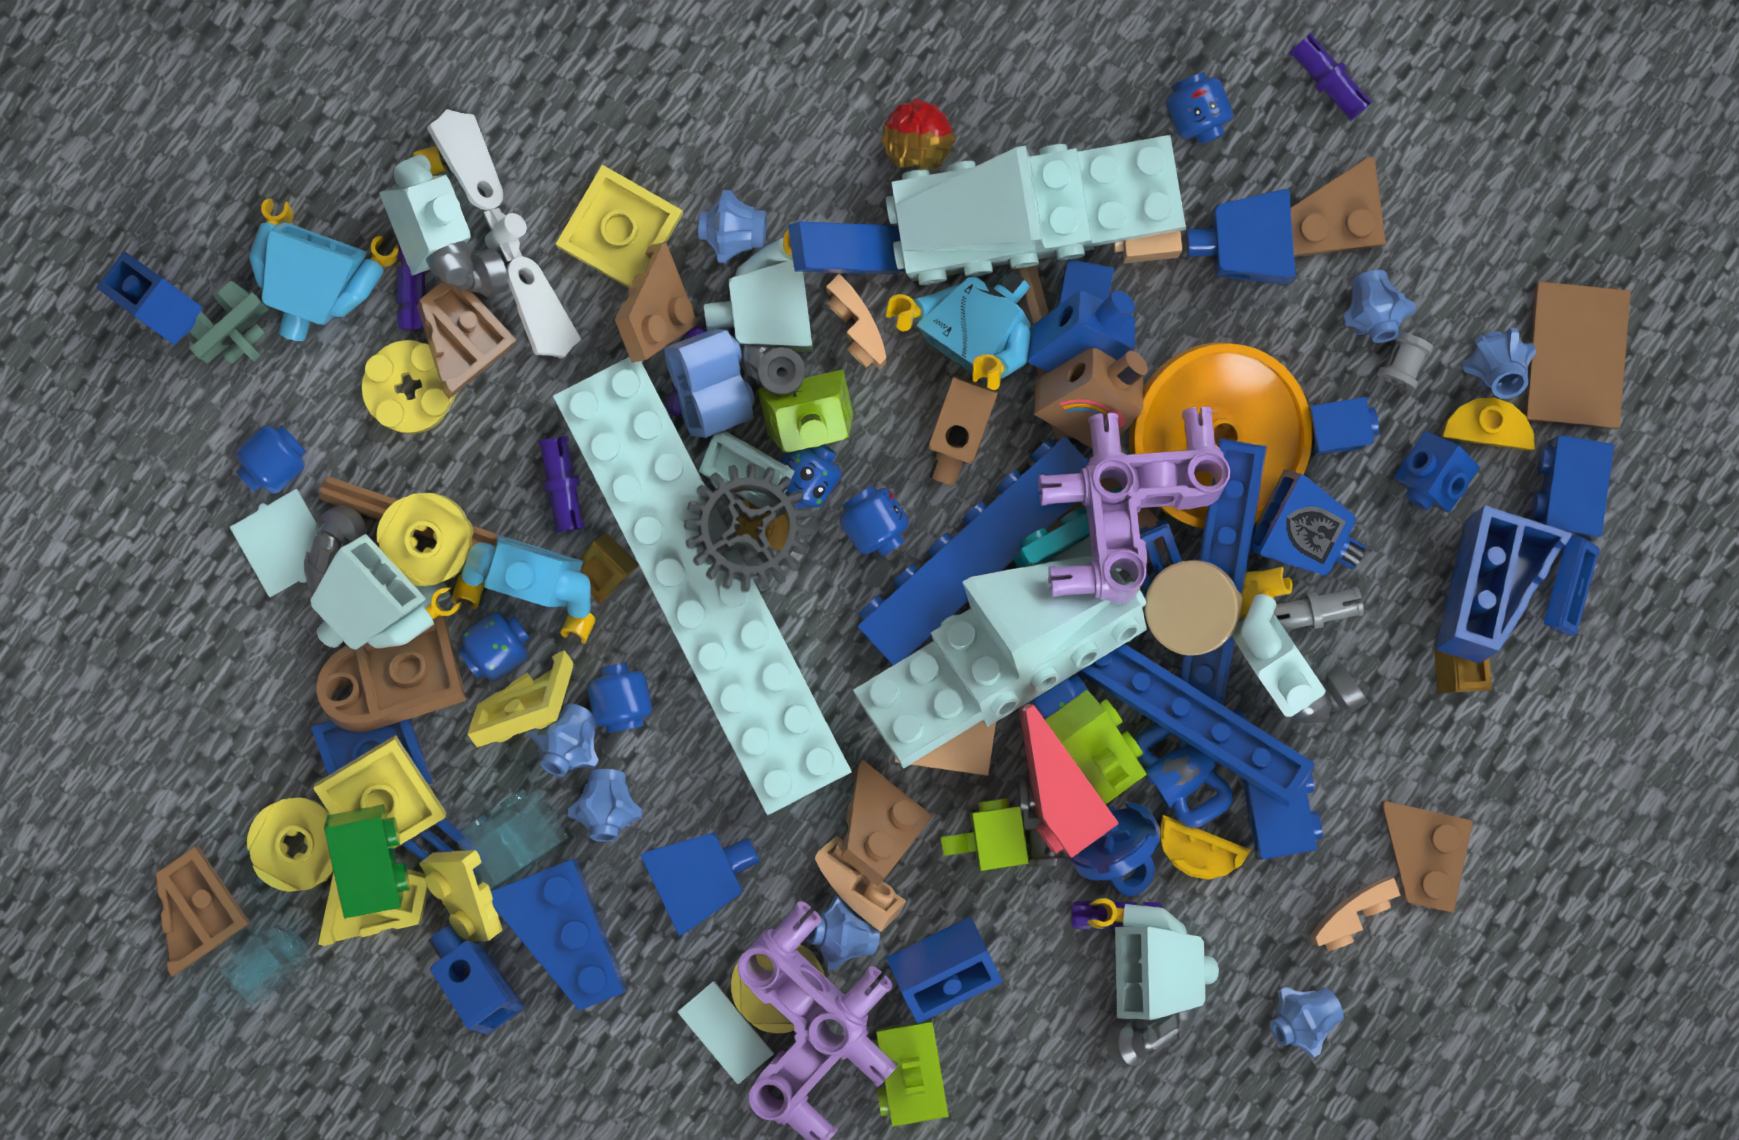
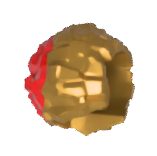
M914 98L912 103L898 105L882 126L883 134L881 141L885 146L886 154L890 156L893 165L899 168L917 165L918 170H935L942 166L944 158L949 157L952 145L956 142V136L952 132V126L947 120V116L938 109L936 104L920 101L919 98Z

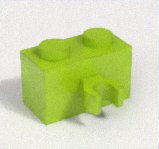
M1085 690L1045 719L1105 805L1147 775L1137 760L1143 754L1142 750L1127 731L1121 735L1117 726L1123 721L1107 699L1099 704L1090 692Z
M1008 798L978 802L979 812L969 813L972 832L941 837L943 856L975 851L977 867L981 871L1029 864L1020 806L1009 807Z
M932 1019L925 1020L919 1024L911 1022L876 1028L877 1040L871 1041L890 1059L899 1064L889 1077L885 1078V1087L876 1088L881 1116L890 1115L892 1127L949 1117Z

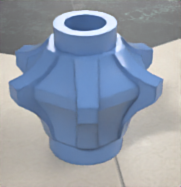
M723 190L719 201L710 208L709 212H700L699 239L708 240V244L716 252L718 263L726 264L733 256L743 251L752 250L753 247L764 248L767 213L766 211L755 210L754 207L745 205L736 198L731 190Z
M1371 270L1356 276L1351 281L1353 290L1352 302L1349 310L1343 317L1344 326L1355 327L1356 335L1368 334L1373 342L1383 343L1393 340L1399 335L1398 327L1406 317L1416 312V306L1414 302L1405 298L1404 293L1396 290L1393 283L1389 281L1385 271Z
M1511 327L1505 333L1493 331L1474 339L1477 348L1470 358L1462 361L1464 372L1479 377L1481 379V387L1491 388L1493 394L1499 398H1513L1521 394L1529 382L1527 376L1528 365L1536 355L1534 343L1524 344L1519 339L1518 329Z
M566 704L561 713H559L557 721L543 729H531L528 735L537 744V752L542 755L541 767L555 776L563 777L568 770L576 771L577 768L581 767L594 769L599 761L594 751L593 741L596 724L593 714L579 705Z
M596 769L589 772L588 783L585 784L583 793L578 801L568 808V818L581 822L587 830H590V839L600 842H611L618 839V832L623 830L624 827H630L631 822L642 819V809L633 802L630 796L624 772L614 769Z
M834 895L829 907L822 909L820 914L821 924L815 927L806 937L808 944L816 945L818 952L822 954L825 969L836 970L841 964L851 958L873 955L878 948L880 931L858 915L840 896Z
M1288 987L1278 990L1279 1007L1275 1008L1277 1017L1270 1021V1028L1274 1038L1282 1046L1291 1044L1294 1047L1297 1046L1303 1049L1310 1058L1318 1056L1321 1053L1322 1044L1327 1034L1334 1029V1025L1343 1021L1344 1015L1339 1000L1331 990L1325 987L1318 991L1312 990L1307 992L1295 991Z

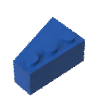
M1486 505L1467 518L1462 531L1436 650L1479 664L1500 651L1527 608L1531 596L1540 582L1545 579L1551 569V564L1573 533Z
M577 858L491 891L495 910L579 1011L628 990Z

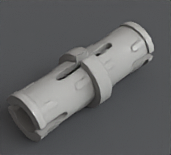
M1355 586L1351 589L1320 596L1316 592L1305 594V599L1277 604L1274 614L1275 616H1287L1286 619L1279 620L1286 631L1311 625L1312 629L1324 627V622L1363 616L1364 607L1363 603L1343 606V602L1362 598L1359 588Z

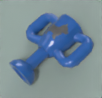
M1236 708L1233 711L1234 713H1236L1237 715H1239L1240 717L1244 718L1249 722L1247 717L1239 708ZM1154 723L1139 733L1135 739L1143 752L1137 759L1142 765L1147 767L1144 769L1147 774L1146 777L1152 785L1155 784L1159 789L1158 795L1168 808L1173 806L1178 820L1190 828L1201 827L1229 808L1233 802L1232 789L1214 771L1216 767L1214 759L1180 738L1179 749L1169 752L1162 758L1151 754L1148 751L1150 748L1173 734L1157 723ZM1204 783L1217 791L1215 796L1189 811L1187 797L1197 791Z

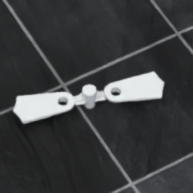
M446 109L437 120L427 127V130L451 172L455 174L468 200L480 209L489 210L484 212V217L491 230L485 236V243L488 248H492L496 252L501 251L506 262L511 261L506 268L509 278L508 283L534 354L550 355L562 359L574 345L581 341V338L540 267L533 260L523 257L519 250L520 242L518 239L526 233L527 229L525 221L518 214L509 213L505 215L501 212L500 208H497L503 200V189L475 116ZM477 187L481 188L484 191L486 197H483L478 192ZM519 274L525 277L527 284L521 281Z

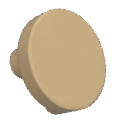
M1200 560L1182 561L1165 568L1152 581L1146 594L1145 616L1152 634L1163 646L1183 655H1201L1219 648L1233 635L1240 619L1242 596L1232 579L1216 565Z

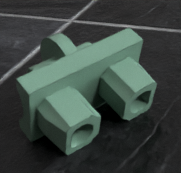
M229 281L214 296L228 314L214 325L201 311L196 317L193 328L186 334L193 344L189 349L198 359H202L206 364H209L233 341L235 343L222 354L231 365L244 353L254 362L261 357V354L253 345L266 334L264 330L256 323L244 335L242 333L268 311L269 307L253 292L249 294L233 281Z

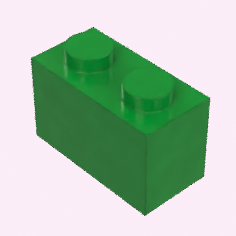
M384 804L328 815L324 831L344 919L401 908L403 892L410 890V883L405 862L397 864L394 846L400 845V836L395 817L387 818Z

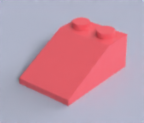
M1025 704L1019 708L1035 813L1042 822L1035 829L1051 851L1057 854L1062 850L1072 858L1119 823L1033 704Z

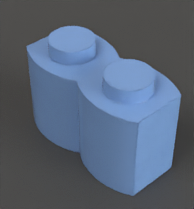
M712 329L664 347L667 367L674 386L678 391L681 413L691 436L706 438L753 419L754 393L749 383L743 380L740 375L741 349L736 339L730 336L727 330Z

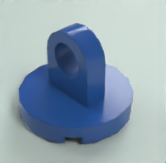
M1124 803L1127 808L1116 810L1114 806L1108 807L1118 821V825L1074 857H1068L1080 876L1090 880H1106L1119 893L1126 896H1134L1143 892L1150 885L1154 877L1155 867L1151 855L1160 840V827L1147 807L1137 803ZM1136 868L1135 873L1130 878L1122 879L1123 875Z

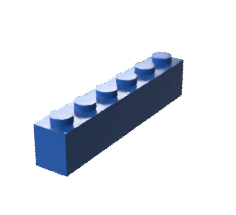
M1065 436L1057 444L1051 438L1043 443L1030 456L1035 462L1032 467L1023 475L1017 470L1008 475L996 487L997 491L1001 494L988 507L980 501L961 519L966 524L962 531L954 538L948 532L945 533L927 550L932 556L927 563L919 570L914 564L910 565L892 582L898 589L885 601L879 595L876 596L858 613L863 621L857 626V629L891 666L914 653L932 636L931 632L939 628L946 618L955 615L969 602L962 583L964 580L973 576L1003 571L1014 561L1013 559L1020 549L1023 548L1020 543L1021 540L1041 528L1047 530L1076 503H1056L1041 506L1039 501V495L1042 494L1038 492L1039 475L1080 473L1081 468H1085L1089 463Z

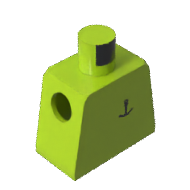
M843 369L804 378V382L798 391L787 396L773 395L765 390L764 387L757 389L767 433L782 452H793L810 447H818L849 437L853 410Z

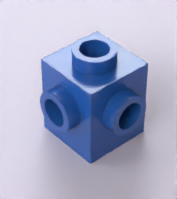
M1424 431L1411 452L1405 457L1394 477L1408 490L1405 497L1416 506L1427 511L1431 506L1450 513L1459 498L1466 492L1469 483L1480 466L1458 444Z

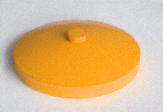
M1214 342L1191 347L1178 353L1161 365L1144 385L1143 409L1129 428L1130 455L1186 451L1187 442L1182 412L1188 408L1197 407L1198 414L1201 413V407L1212 408L1215 446L1218 447L1220 438L1267 446L1255 518L1256 523L1284 469L1304 475L1312 447L1313 429L1309 405L1294 376L1284 365L1265 352L1249 346L1227 342ZM1203 471L1194 473L1196 480L1200 484L1209 487L1212 485L1213 476ZM1208 505L1176 510L1174 506L1159 507L1176 520L1202 529L1205 527Z

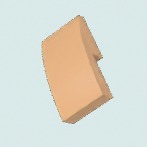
M839 273L826 286L827 294L831 297L827 305L844 322L847 323L851 318L856 321L847 331V339L852 343L847 348L849 353L865 368L873 363L881 370L886 365V354L878 328L862 299Z
M836 836L818 851L814 859L838 895L865 921L882 932L899 916L906 900L897 895L893 888L883 881L879 886L875 885L841 857L843 839Z
M1393 877L1382 878L1363 887L1340 902L1319 922L1310 934L1312 944L1316 946L1325 944L1327 951H1331L1353 943L1352 934L1363 930L1357 915L1358 911L1362 910L1365 917L1383 912L1391 908L1390 899L1401 896L1395 879Z

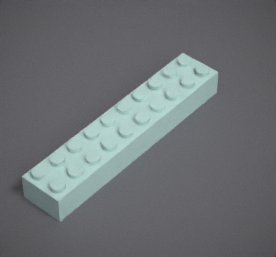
M630 357L553 395L766 814L770 815L852 773L753 578H750L748 593L741 592L742 578L733 577L731 587L725 589L722 587L723 579L726 575L725 572L720 570L715 578L709 580L706 578V572L713 563L710 560L699 566H695L693 563V558L702 552L703 549L702 546L694 549L686 547L685 541L690 537L698 536L699 532L685 530L684 521L699 519L700 516L691 513L687 506L690 501L705 504L706 501L697 493L699 485H705L642 362L632 363ZM716 507L711 513L708 522L711 542L719 539L721 534L727 531ZM737 547L721 554L730 562L746 566Z

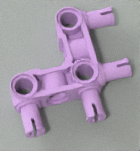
M1197 407L1188 408L1182 412L1187 442L1186 451L1132 455L1121 453L1118 415L1116 413H1107V420L1104 421L1103 413L1092 415L1088 418V423L1091 431L1093 457L1089 459L1087 466L1081 468L1080 473L1046 476L1043 474L1038 476V492L1042 493L1039 495L1041 506L1070 502H1082L1083 506H1086L1092 552L1090 565L1049 566L1048 584H1052L1049 587L1051 597L1092 593L1094 598L1108 600L1115 604L1127 603L1136 597L1146 578L1147 571L1146 542L1140 539L1137 513L1140 512L1141 508L1174 506L1176 510L1211 505L1219 499L1230 478L1229 464L1225 460L1221 449L1215 446L1212 408L1201 407V413L1198 414ZM1203 471L1211 474L1215 479L1216 485L1209 487L1200 484L1196 480L1194 473ZM1113 478L1121 484L1122 491L1110 493L1104 490L1100 480ZM1117 568L1128 571L1133 578V583L1129 585L1116 583L1112 579L1110 571Z
M799 901L776 929L771 928L763 931L738 961V972L742 981L764 1004L771 1003L795 1025L794 1031L797 1033L794 1036L796 1042L787 1052L781 1050L762 1071L749 1092V1103L755 1114L762 1119L774 1120L783 1126L788 1123L805 1140H830L838 1131V1128L829 1123L807 1102L809 1099L807 1094L840 1058L843 1061L848 1058L875 1083L874 1085L877 1088L896 1069L899 1064L890 1059L867 1037L869 1032L866 1030L867 1013L886 992L892 989V983L885 975L874 988H871L870 985L882 972L876 967L870 966L846 994H843L796 949L822 921L819 914L814 911L803 923H800V919L811 906ZM756 954H764L769 957L773 964V970L770 971L762 968L757 962ZM826 1019H833L839 1022L843 1027L844 1035H837L831 1032L827 1027ZM770 1084L778 1087L782 1091L784 1099L780 1100L771 1096L767 1085Z

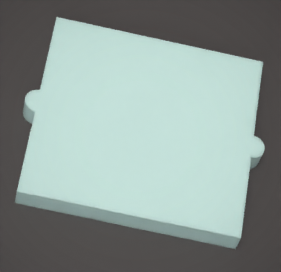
M298 489L293 490L269 505L265 503L260 504L257 512L230 526L231 531L270 598L298 581L301 583L307 582L304 573V559L306 552L310 553L313 539L317 536V523Z

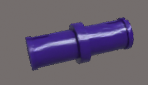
M1312 33L1289 52L1317 82L1314 86L1317 91L1321 93L1324 90L1345 113L1350 122L1373 102L1345 72L1348 67L1342 61L1338 64L1314 38Z
M568 436L538 441L547 482L542 483L545 493L549 492L555 533L585 528L576 488L581 486L579 477H574Z

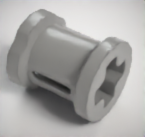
M1399 331V335L1394 338L1395 345L1385 367L1379 368L1377 375L1381 379L1403 389L1415 391L1419 384L1416 381L1417 374L1425 356L1431 355L1433 345L1420 337Z

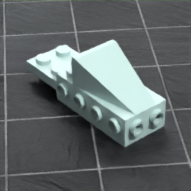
M1161 136L1077 152L1076 148L1068 150L1066 144H1056L1041 148L1039 150L1040 155L1031 157L1026 146H1021L998 155L978 166L975 165L974 161H963L949 165L948 172L930 175L929 170H913L903 173L902 180L892 182L893 196L886 197L890 223H898L901 241L893 242L898 270L906 269V274L911 281L919 280L920 285H932L946 281V276L965 273L966 277H977L992 273L993 267L1011 264L1012 269L1027 268L1038 265V259L1057 256L1059 261L1072 260L1085 256V251L1094 250V246L1186 230L1171 136Z
M1090 536L1046 563L973 576L964 580L962 583L971 607L969 610L960 615H952L946 618L939 628L931 632L933 642L853 690L857 700L903 769L981 721L989 727L1147 630L1142 607L1147 605L1140 589L1135 598L1123 604L1094 598L1092 593L1050 596L1049 587L1052 584H1048L1049 566L1090 565L1092 560ZM1117 568L1110 571L1111 577L1116 583L1120 585L1133 583V581L1125 583L1118 573L1121 569Z

